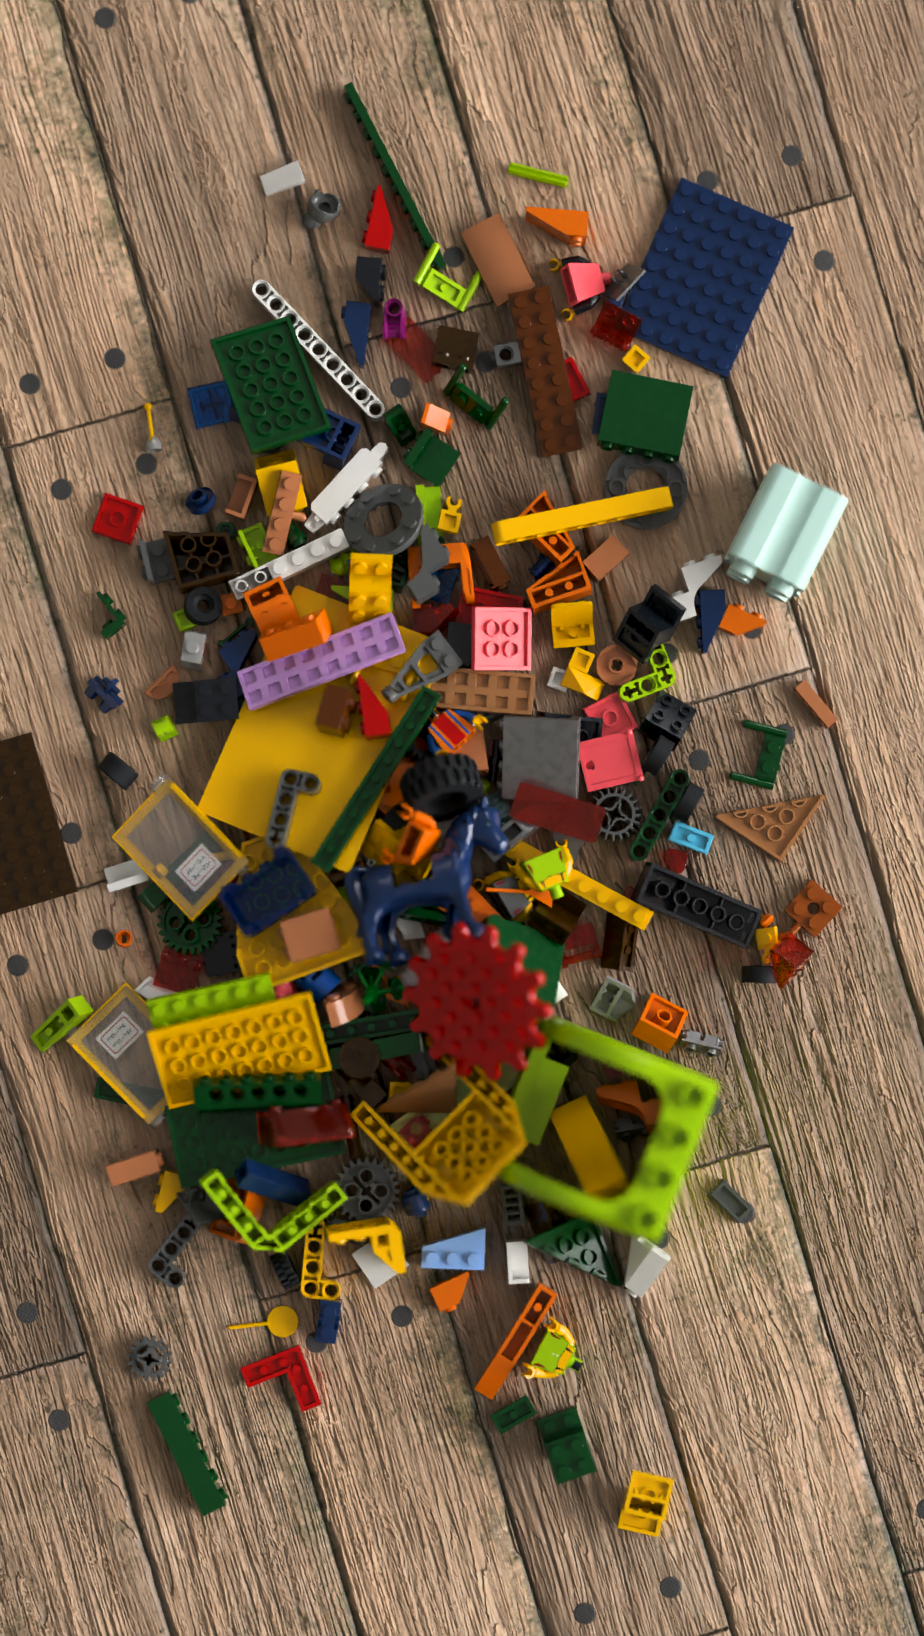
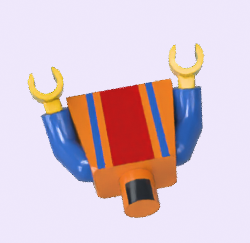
M434 709L428 718L432 722L427 728L428 735L426 737L429 751L433 756L446 753L454 754L476 733L474 726L481 731L483 728L480 724L482 722L488 723V721L481 714L475 715L456 709L452 711L447 709L441 715Z

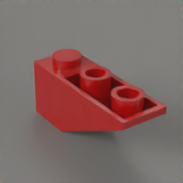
M377 185V190L372 191L370 202L374 204L372 211L368 210L366 222L369 223L368 231L364 230L362 243H365L366 250L389 254L394 235L381 185Z
M357 675L358 682H355L356 694H360L361 702H357L359 715L363 714V722L360 723L361 734L365 735L367 740L390 737L392 730L388 712L362 676Z

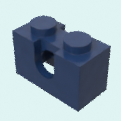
M342 1299L320 1300L315 1342L336 1344Z

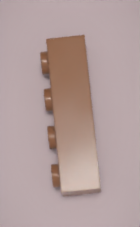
M805 680L794 688V694L798 698L801 697L804 706L812 710L811 714L820 720L819 723L823 728H829L838 720Z

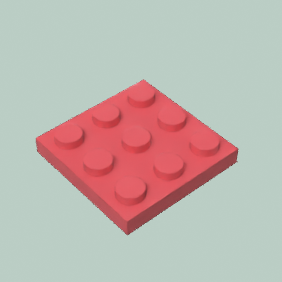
M472 607L471 670H531L532 608Z

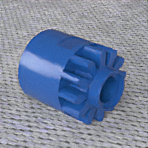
M329 967L293 981L303 992L311 991L313 1001L317 1005L342 979Z

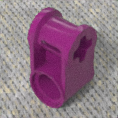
M393 298L385 303L384 340H388V338H401V340H405L406 312L403 304L398 299ZM393 308H400L396 314H391Z

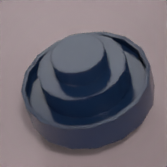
M208 487L195 489L187 497L186 507L194 515L207 513L214 506L216 496Z

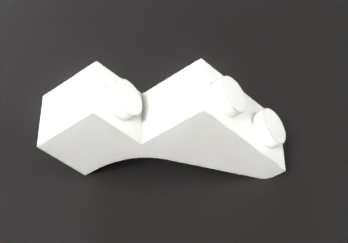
M713 553L704 556V561L696 563L695 560L683 564L684 567L680 569V573L687 592L684 593L683 590L671 594L675 600L686 608L680 622L697 616L694 607L695 594L721 565V555L715 557Z

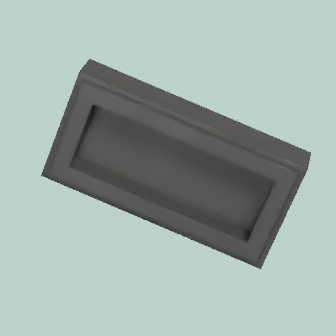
M724 1179L709 1193L738 1223L753 1210Z

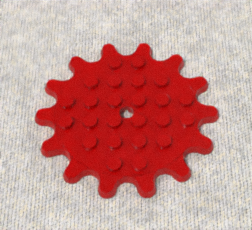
M458 922L453 926L451 942L443 941L436 933L429 934L426 939V945L429 948L430 957L428 959H423L419 956L410 958L408 967L417 975L418 984L416 986H407L403 991V998L415 1003L419 1009V1016L412 1019L410 1028L413 1032L420 1033L425 1031L431 1036L433 1044L429 1050L430 1057L439 1060L446 1054L451 1055L456 1061V1073L461 1077L469 1076L473 1066L478 1065L483 1069L486 1078L490 1081H497L501 1077L500 1067L503 1062L509 1063L516 1071L525 1070L528 1062L523 1054V1049L527 1045L536 1049H541L546 1045V1038L536 1029V1021L540 1018H549L552 1015V1008L548 1003L540 1002L535 996L536 988L544 984L545 977L538 970L528 972L523 969L521 961L525 955L524 946L520 943H514L509 949L501 948L497 941L498 932L493 926L485 927L480 938H473L470 936L467 926L462 922ZM472 998H476L479 1001V1008L473 1007Z

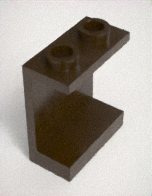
M562 890L564 896L553 900L552 908L540 901L527 922V925L563 946L571 934L574 925L587 906L564 890Z

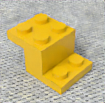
M351 553L348 622H367L390 613L393 555Z
M380 818L375 820L361 849V853L368 859H374L377 866L384 864L379 857L385 856L381 849L388 848L395 855L407 825L394 831ZM437 846L435 847L433 853L438 851L439 848ZM431 857L420 861L415 866L395 864V861L391 863L395 875L407 870L418 881L427 878L432 867Z
M632 1469L629 1486L626 1485L617 1528L659 1537L662 1521L665 1522L674 1479Z

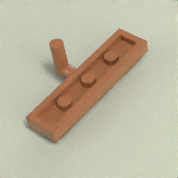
M281 470L262 547L263 552L283 556L291 520L301 522L306 520L304 511H294L302 474Z

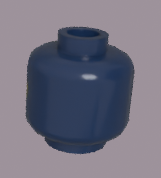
M417 1186L404 1191L400 1199L406 1215L409 1217L415 1216L416 1219L426 1216L427 1210L431 1207L428 1196Z

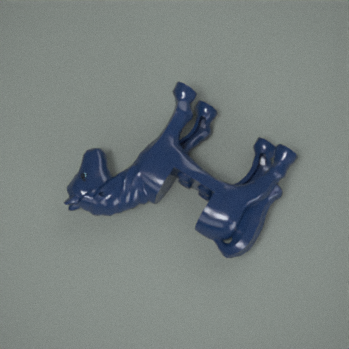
M486 796L482 797L478 805L463 811L452 821L442 840L441 847L437 852L431 853L434 879L425 878L421 879L418 883H403L398 886L392 864H382L372 868L353 866L350 872H346V895L349 906L358 923L356 937L362 939V946L365 951V964H381L386 960L385 954L388 955L389 965L392 967H401L408 964L410 960L408 952L399 946L395 936V928L399 916L409 909L419 907L446 909L443 935L450 942L453 938V926L458 922H462L467 926L468 932L473 938L481 937L485 926L474 919L467 898L472 879L471 857L473 848L477 846L486 849L493 855H502L509 846L508 840L500 828L499 812L488 805ZM376 931L382 939V950L377 944Z

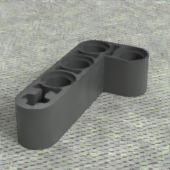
M287 769L281 774L266 834V843L272 851L281 852L287 846L299 793L310 796L320 793L322 784L316 775L293 769ZM289 776L296 777V781L292 785L286 784ZM315 780L317 782L313 789L306 788V784L309 781ZM285 796L291 797V802L288 805L281 804V800ZM279 817H286L285 824H276V820ZM278 835V838L281 840V842H277L276 845H274L272 840H276Z
M188 1212L149 1262L150 1272L171 1288L180 1287L185 1280V1272L173 1261L202 1225H196L195 1223L192 1225L190 1223L192 1218ZM180 1227H188L190 1235L188 1237L181 1236L179 1233ZM168 1243H174L177 1246L176 1253L172 1254L167 1251L166 1246ZM157 1259L163 1261L164 1269H155L154 1261ZM173 1272L178 1273L181 1277L180 1282H172L170 1274Z

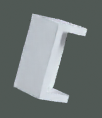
M526 1239L506 1240L509 1284L530 1283L527 1244L524 1243Z

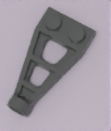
M437 630L420 643L391 683L381 690V693L392 704L399 697L417 690L423 685L426 686L448 676L461 666L463 662L439 630ZM425 654H429L438 666L436 671L429 674H423L418 668V662ZM412 669L418 676L419 681L411 686H407L402 678Z

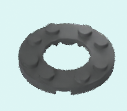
M621 454L608 470L604 487L605 498L626 495L625 487L630 475L638 469L648 468L657 471L665 480L666 486L670 489L674 508L620 521L627 526L641 530L660 528L671 522L683 508L687 497V478L679 462L665 463L662 459L657 458L645 459L638 454Z
M383 484L363 492L347 511L344 520L346 540L356 553L397 555L407 549L420 534L421 527L424 524L423 505L410 488L400 484ZM393 504L401 509V522L392 533L375 537L366 532V518L372 510H376V507Z

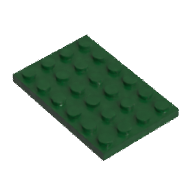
M289 316L210 339L212 350L251 454L331 430L329 419Z

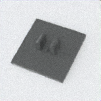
M627 263L622 270H617L618 274L614 278L610 277L611 284L605 287V292L601 295L618 302L646 272L645 269Z

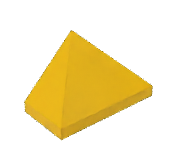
M567 666L560 685L598 701L605 682Z

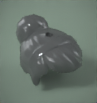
M317 189L308 200L307 213L304 215V225L313 230L320 227L321 223H327L336 218L341 209V199L331 193L323 194V192Z

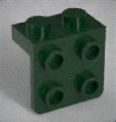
M426 427L424 432L420 430L416 435L414 447L412 449L408 448L403 456V459H405L404 466L438 487L452 469L460 453L434 436L433 431Z

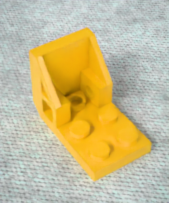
M384 1216L325 1226L326 1236L329 1242H333V1244H343L348 1239L363 1241L368 1236L373 1252L397 1274L406 1273L401 1231L397 1224L389 1217Z

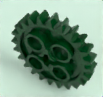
M186 888L185 894L182 893V895L195 905L206 892L202 890L199 894V890L196 892L193 890L191 893L190 889ZM217 900L212 901L193 921L192 925L188 923L189 918L173 901H164L167 907H160V910L164 913L157 916V918L162 920L161 923L157 924V927L163 928L158 934L165 936L162 941L164 943L169 942L168 948L173 949L175 947V952L178 954L182 950L185 956H187L190 950L191 954L195 956L196 950L203 954V947L211 949L210 942L217 944L214 937L222 936L218 929L224 928L219 921L225 919L223 916L218 915L223 909L216 908L219 905ZM209 915L208 923L202 925V917ZM176 919H180V925L177 928H173V922ZM191 932H196L195 939L188 941V935Z

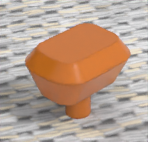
M769 913L765 916L762 914V919L759 923L762 928H766L774 921V916Z

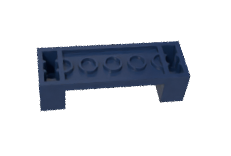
M231 403L229 419L240 424L233 403ZM324 408L331 425V430L297 440V442L324 454L323 464L341 471L359 438L361 425Z

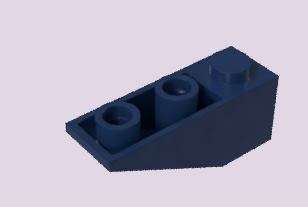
M725 589L700 590L698 596H695V608H699V616L696 617V628L700 629L701 637H697L698 650L702 651V654H706L726 611Z

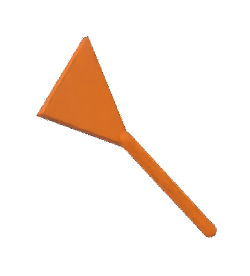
M485 888L486 892L529 894L552 908L553 900L548 889L538 892L531 888Z

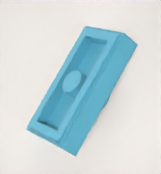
M675 821L668 840L707 855L714 835Z

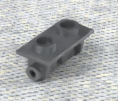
M689 1029L682 1031L679 1048H683L684 1051L691 1053L695 1051L700 1052L707 1057H719L723 1049V1040L720 1037L705 1034L703 1041L700 1040L701 1032Z

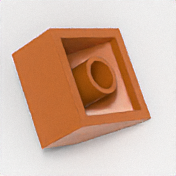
M651 993L636 1021L631 1035L668 1054L679 1036L689 1011Z

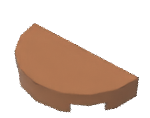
M172 664L144 694L158 700L172 695V683L179 682V675L175 666Z

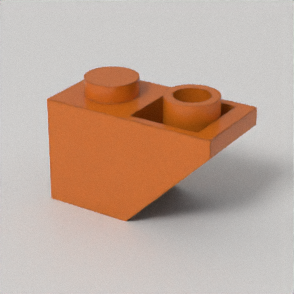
M733 603V605L728 604L717 629L737 637L764 627L767 621L763 620V615L754 611L750 614L744 611L745 607Z

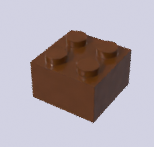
M326 684L315 722L321 733L344 738L345 733H349L352 724L349 719L351 713L354 714L357 708V701H355L352 691Z

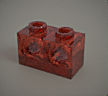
M416 1113L399 1130V1133L417 1149L434 1130L429 1126L431 1122L423 1114L419 1116ZM413 1123H419L422 1126V1132L413 1134L410 1126Z

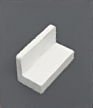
M134 860L104 869L109 893L151 880Z

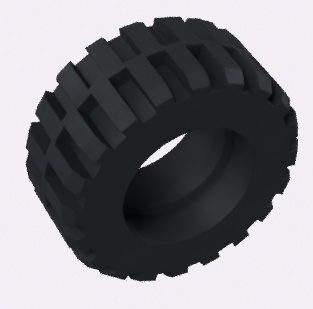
M461 753L437 754L431 758L427 757L423 761L415 763L412 768L409 767L400 781V790L404 803L413 811L417 810L427 814L437 822L454 819L463 811L474 807V805L480 802L484 793L475 761Z

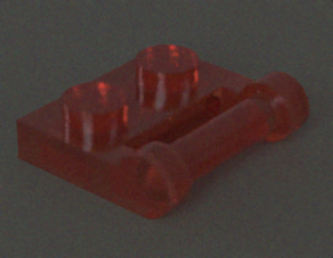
M593 922L573 927L574 929L565 942L564 951L592 944L593 950L565 957L564 953L562 969L578 962L602 958Z

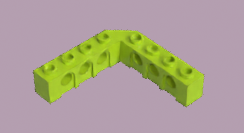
M215 1167L198 1180L253 1250L283 1252L348 1199L336 1182L331 1179L266 1232Z

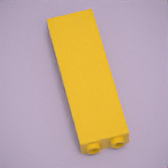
M583 1095L554 1109L550 1118L586 1194L598 1199H612L626 1192L630 1187L628 1180L587 1096Z

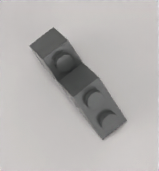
M428 524L421 527L420 534L422 568L418 575L407 582L406 585L407 591L417 606L439 593L440 582L434 574H431L449 564L450 552L448 548L440 544L438 533L434 528H430Z

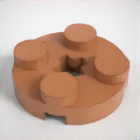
M610 645L600 652L596 660V671L599 678L608 685L622 686L633 679L637 671V659L620 645ZM613 660L622 662L620 671L612 670Z

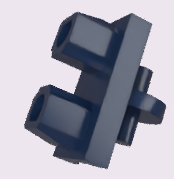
M97 675L87 682L88 687L84 694L91 700L99 695L103 701L98 707L103 713H108L124 702L118 696L121 691L116 687L119 683L117 678L110 681L106 676L102 680Z

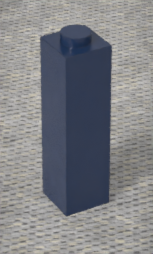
M245 1159L234 1171L238 1188L296 1207L311 1196L308 1179L249 1159Z

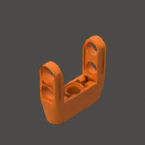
M467 543L441 544L448 548L450 556L449 564L439 570L460 568L463 598L466 604L475 603L471 560ZM421 546L407 549L409 581L415 578L422 568ZM411 597L412 609L421 608V604L417 606Z

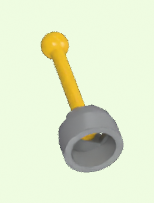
M145 403L144 409L147 411L150 437L145 442V450L147 453L162 451L161 442L157 437H154L152 405L151 403Z

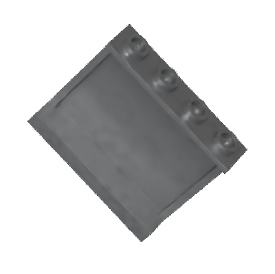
M505 714L503 719H500V731H503V739H500L499 751H503V759L499 760V772H502V780L499 779L498 791L502 792V798L577 802L579 798L581 716H572L570 719L510 716Z

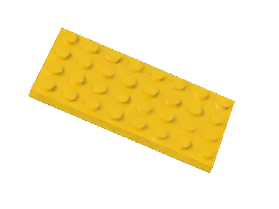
M311 991L147 1030L146 1033L169 1109L194 1104V1079H198L201 1076L218 1078L222 1075L237 1077L242 1074L256 1076L263 1073L283 1074L288 1071L304 1073L305 1071L313 1070L322 1073L332 1070ZM239 1088L232 1089V1091L235 1093H239L242 1091ZM218 1089L211 1090V1092L214 1094H219L221 1092Z

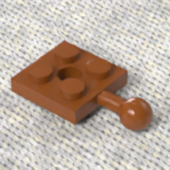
M812 879L783 910L795 923L788 931L779 933L778 941L781 947H790L794 941L793 936L801 928L813 938H816L842 908L837 901ZM810 903H815L818 906V912L815 915L810 914L807 910Z

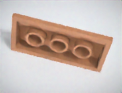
M499 213L460 233L496 308L509 302L508 294L535 288Z

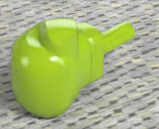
M351 548L347 554L342 553L339 558H331L330 571L335 575L345 576L350 571L351 553H355V551Z

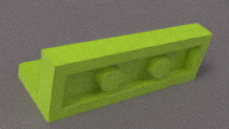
M415 485L416 495L423 505V525L428 524L430 528L436 530L439 536H443V532L437 531L441 512V488L439 486L424 487V485ZM420 534L418 535V546H421Z

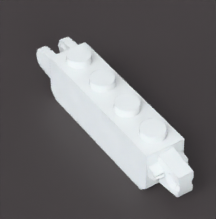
M379 442L371 451L367 448L360 449L311 503L312 514L304 524L311 533L314 534L324 525L328 526L330 523H336L341 517L339 513L343 508L348 509L355 501L353 497L358 492L362 494L369 486L367 482L372 477L375 479L383 471L381 460L388 453L386 443Z

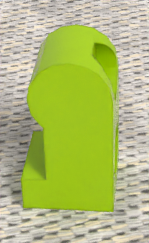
M164 715L151 722L162 743L179 735L169 715Z

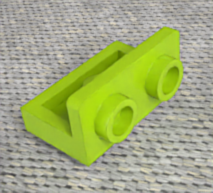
M261 522L244 530H238L240 536L236 537L241 549L246 548L248 555L245 558L250 567L254 566L256 569L278 558L276 554L262 551L266 532Z

